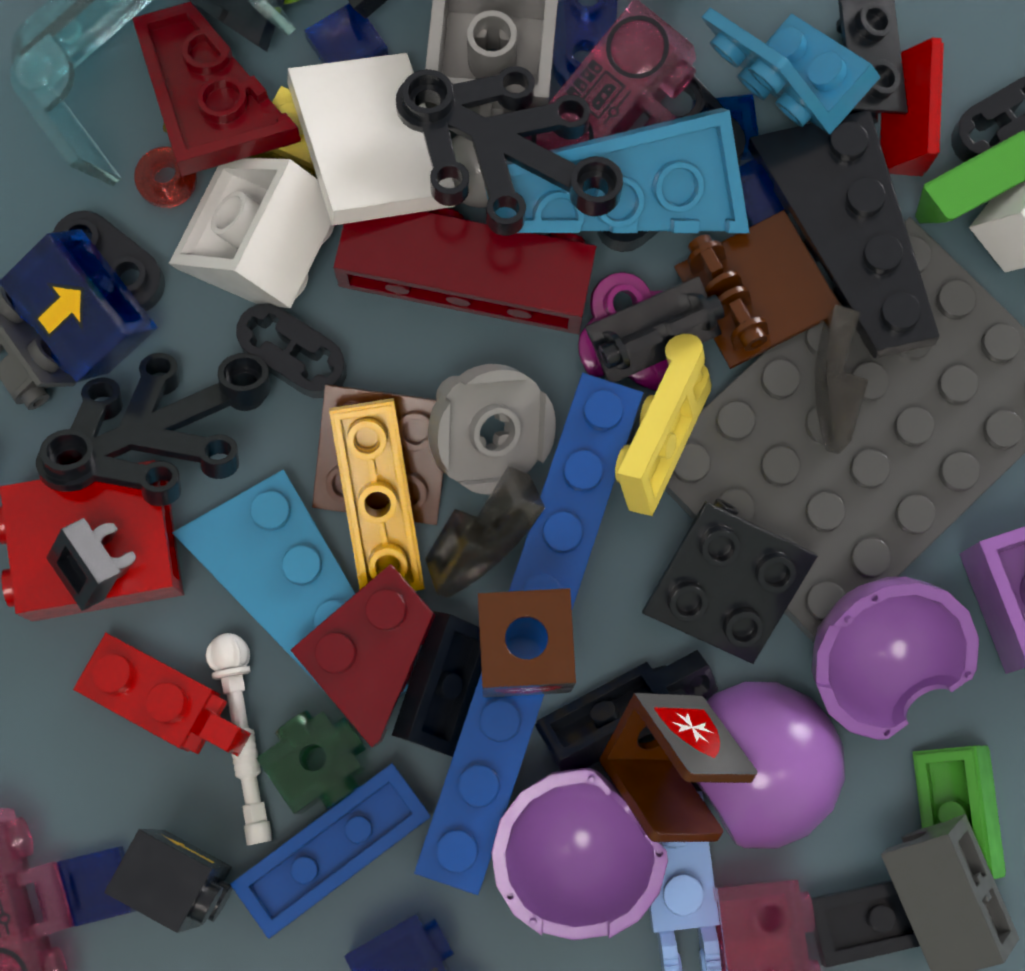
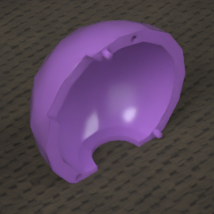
M885 577L856 587L846 593L828 611L817 628L811 671L830 716L851 733L876 740H885L909 724L907 712L911 704L918 697L935 689H946L952 693L968 680L973 679L977 670L979 636L970 612L948 591L931 583L909 577Z
M742 682L713 694L707 700V703L758 771L752 783L696 782L714 807L724 828L734 843L742 848L778 849L807 837L833 811L845 781L844 747L830 718L811 697L778 682Z
M590 768L552 772L521 791L499 821L491 852L496 887L513 915L541 936L542 933L569 940L601 936L611 938L637 923L660 894L668 864L667 851L662 842H653L648 838L617 788L601 773Z

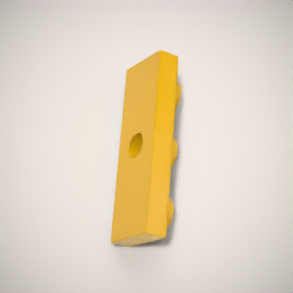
M394 398L330 408L329 414L360 590L390 564L399 571L415 591L424 590L425 585ZM373 492H382L388 496L390 502L385 508L377 510L369 507L365 499Z

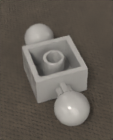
M433 0L425 69L439 71L447 76L451 83L456 84L499 75L502 70L511 66L523 67L531 72L535 80L534 99L526 109L548 105L558 0ZM488 49H496L497 51H487V50H488ZM512 84L505 88L512 93H520L525 90L524 87L517 84ZM498 101L468 108L483 117L514 112L503 108ZM425 102L427 108L437 106L434 103ZM456 135L452 139L456 162L463 164L469 172V194L462 203L471 207L484 208L487 206L488 199L473 143L460 135ZM452 178L455 187L461 184L457 179Z

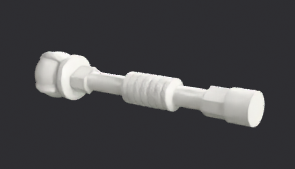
M224 633L215 637L207 647L206 661L209 667L215 671L211 673L212 679L221 680L223 694L227 695L231 723L251 733L239 757L231 754L235 777L241 779L245 802V805L242 806L245 819L244 832L248 846L273 841L270 821H267L265 804L261 802L257 776L261 773L256 748L255 732L248 726L243 691H245L243 675L251 672L250 666H247L250 660V649L246 642L238 635Z

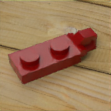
M106 632L73 688L74 691L179 749L187 752L190 750L198 755L205 742L208 741L224 751L239 757L251 735L250 732L220 717L228 702L220 698L218 692Z

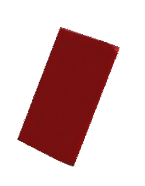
M932 37L901 52L908 113L905 115L881 113L880 145L889 174L922 177L940 152L944 52L942 38Z

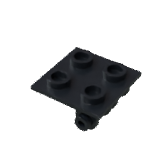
M716 499L714 504L705 501L644 606L642 613L754 664L818 555L737 516L739 510L724 500Z

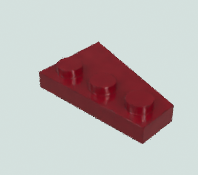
M191 1L132 18L181 177L301 142L297 125L286 113L282 114L271 102L266 89L254 75L250 77L233 57L231 48Z

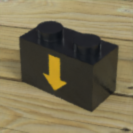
M139 829L104 893L172 931L179 933L199 927L207 919L212 922L216 920L233 889L229 883L225 882L232 866L166 830Z

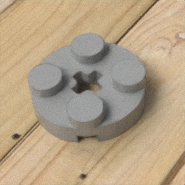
M501 364L476 366L466 370L460 376L448 377L437 389V402L433 406L428 425V440L431 453L439 470L472 492L493 495L518 488L528 480L524 475L533 468L537 460L544 463L551 452L556 432V417L553 404L547 394L539 389L536 382L513 367ZM494 415L496 419L505 423L504 430L494 433L493 443L486 445V440L480 435V430L483 423Z

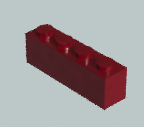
M443 208L343 224L333 268L338 286L342 288L579 335L597 246L585 244V240L581 236L573 233H549V236L535 233H515L503 236L494 233L487 224L464 220L463 215L459 212Z

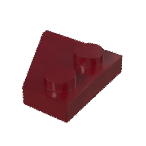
M390 564L295 645L291 652L373 748L384 739L387 724L401 692L406 687L413 670L415 658L420 646L425 642L436 615L399 571Z

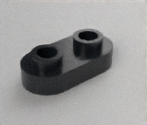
M76 211L62 218L54 228L51 245L56 258L68 272L113 308L126 314H140L152 309L160 301L164 293L165 280L155 259L102 216L91 211ZM85 232L92 234V239L87 246L82 248L73 247V241L77 235ZM130 269L139 271V277L135 283L131 285H121L119 283L120 277L125 271Z

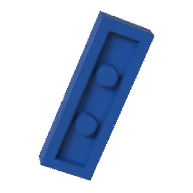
M391 763L230 883V885L266 937L270 939L432 816L396 766Z

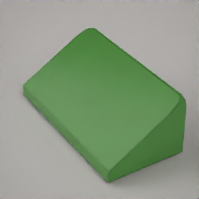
M1025 131L1017 133L924 184L915 214L918 222L923 224L952 221L1024 182Z
M976 745L914 751L913 760L922 828L966 814L993 878L1005 877L1006 869L989 747Z

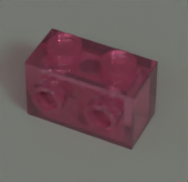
M784 878L713 887L714 901H717L720 925L715 926L719 941L722 971H821L817 959H808L805 933L814 932V912L810 894L808 891H799L798 880Z

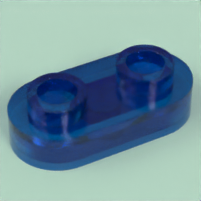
M558 0L553 73L559 85L565 90L572 86L582 95H586L605 70L610 74L612 73V66L606 53V43L611 30L616 25L617 0H597L598 2L593 6H583L578 0ZM615 34L611 42V51L615 41ZM579 51H587L593 55V60L601 65L603 69L599 74H596L587 66L590 62H578L573 55ZM596 65L594 69L598 71L600 68ZM585 68L596 76L591 83L580 75ZM585 71L584 75L587 77L589 73ZM606 73L589 94L602 89L609 81L610 76ZM578 77L588 85L584 92L573 85ZM581 84L580 87L584 89L585 85Z

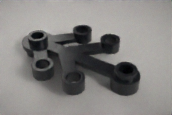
M519 66L505 68L499 75L456 84L451 83L447 76L436 70L424 69L412 73L398 89L396 94V111L404 125L412 130L423 133L433 168L430 174L431 195L438 203L445 206H455L462 203L469 194V172L463 164L456 162L449 132L451 130L473 143L489 198L486 206V222L488 227L496 234L503 236L513 235L519 232L525 223L526 204L522 196L514 190L506 160L569 192L572 204L585 215L601 216L611 212L618 205L621 198L623 175L620 168L613 161L595 156L574 164L524 138L554 131L559 137L568 140L582 137L588 130L590 120V106L582 97L572 94L564 95L552 104L526 109L534 99L535 80L530 71ZM517 84L524 87L525 90L520 93H512L505 88L509 85ZM498 101L503 108L514 112L483 117L468 108ZM425 102H431L436 104L437 106L432 108H423L419 105ZM571 112L577 114L580 119L575 122H569L560 116ZM445 178H454L461 184L455 188H445L439 182ZM596 188L603 191L605 195L596 197L586 194L585 191ZM502 207H508L515 210L517 214L511 218H501L495 211Z
M165 353L148 355L139 365L141 378L119 427L99 436L97 435L102 422L116 417L122 410L123 402L120 387L114 380L101 377L88 381L81 390L83 402L71 428L51 434L43 441L36 458V468L40 480L49 488L62 492L78 491L95 481L140 489L147 503L154 506H166L175 502L181 494L179 472L173 464L166 461H156L144 465L115 457L134 450L199 462L202 472L210 478L223 479L233 475L239 467L237 444L231 437L219 434L203 437L176 432L175 430L229 406L240 411H250L258 408L270 392L267 363L261 357L251 353L231 355L223 360L218 367L217 384L157 410L162 396L173 392L178 387L179 373L177 362L172 356ZM158 372L166 373L162 376H152L153 374ZM100 397H110L105 401H94ZM216 454L228 455L223 459L210 458ZM161 480L169 482L161 487L152 486L153 483Z

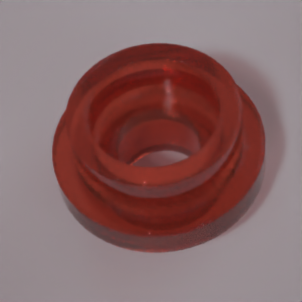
M165 146L152 149L143 155L135 168L134 180L144 200L157 207L170 208L184 203L193 194L197 185V172L181 177L172 147ZM170 167L175 170L174 177L168 182L160 183L154 180L156 173L163 168Z

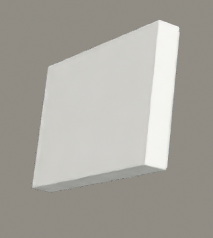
M407 53L288 68L287 84L332 226L455 207L442 205L432 197L430 174L433 168L423 133L412 130L404 125L396 111V94L407 77L414 73ZM425 103L419 105L420 107L427 108ZM445 178L439 182L442 187L455 188L452 178Z

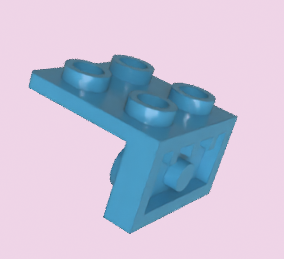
M710 7L701 17L715 34V37L710 41L712 48L729 64L736 68L739 66L742 68V71L737 75L739 81L763 101L769 94L776 97V106L800 127H804L808 121H811L828 134H831L881 78L871 63L792 13L766 43L757 39Z

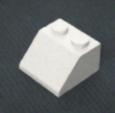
M243 158L218 166L169 264L177 270L255 304H272L277 307L291 308L294 300L303 292L307 285L308 272L321 245L330 237L334 229L318 179L291 159Z

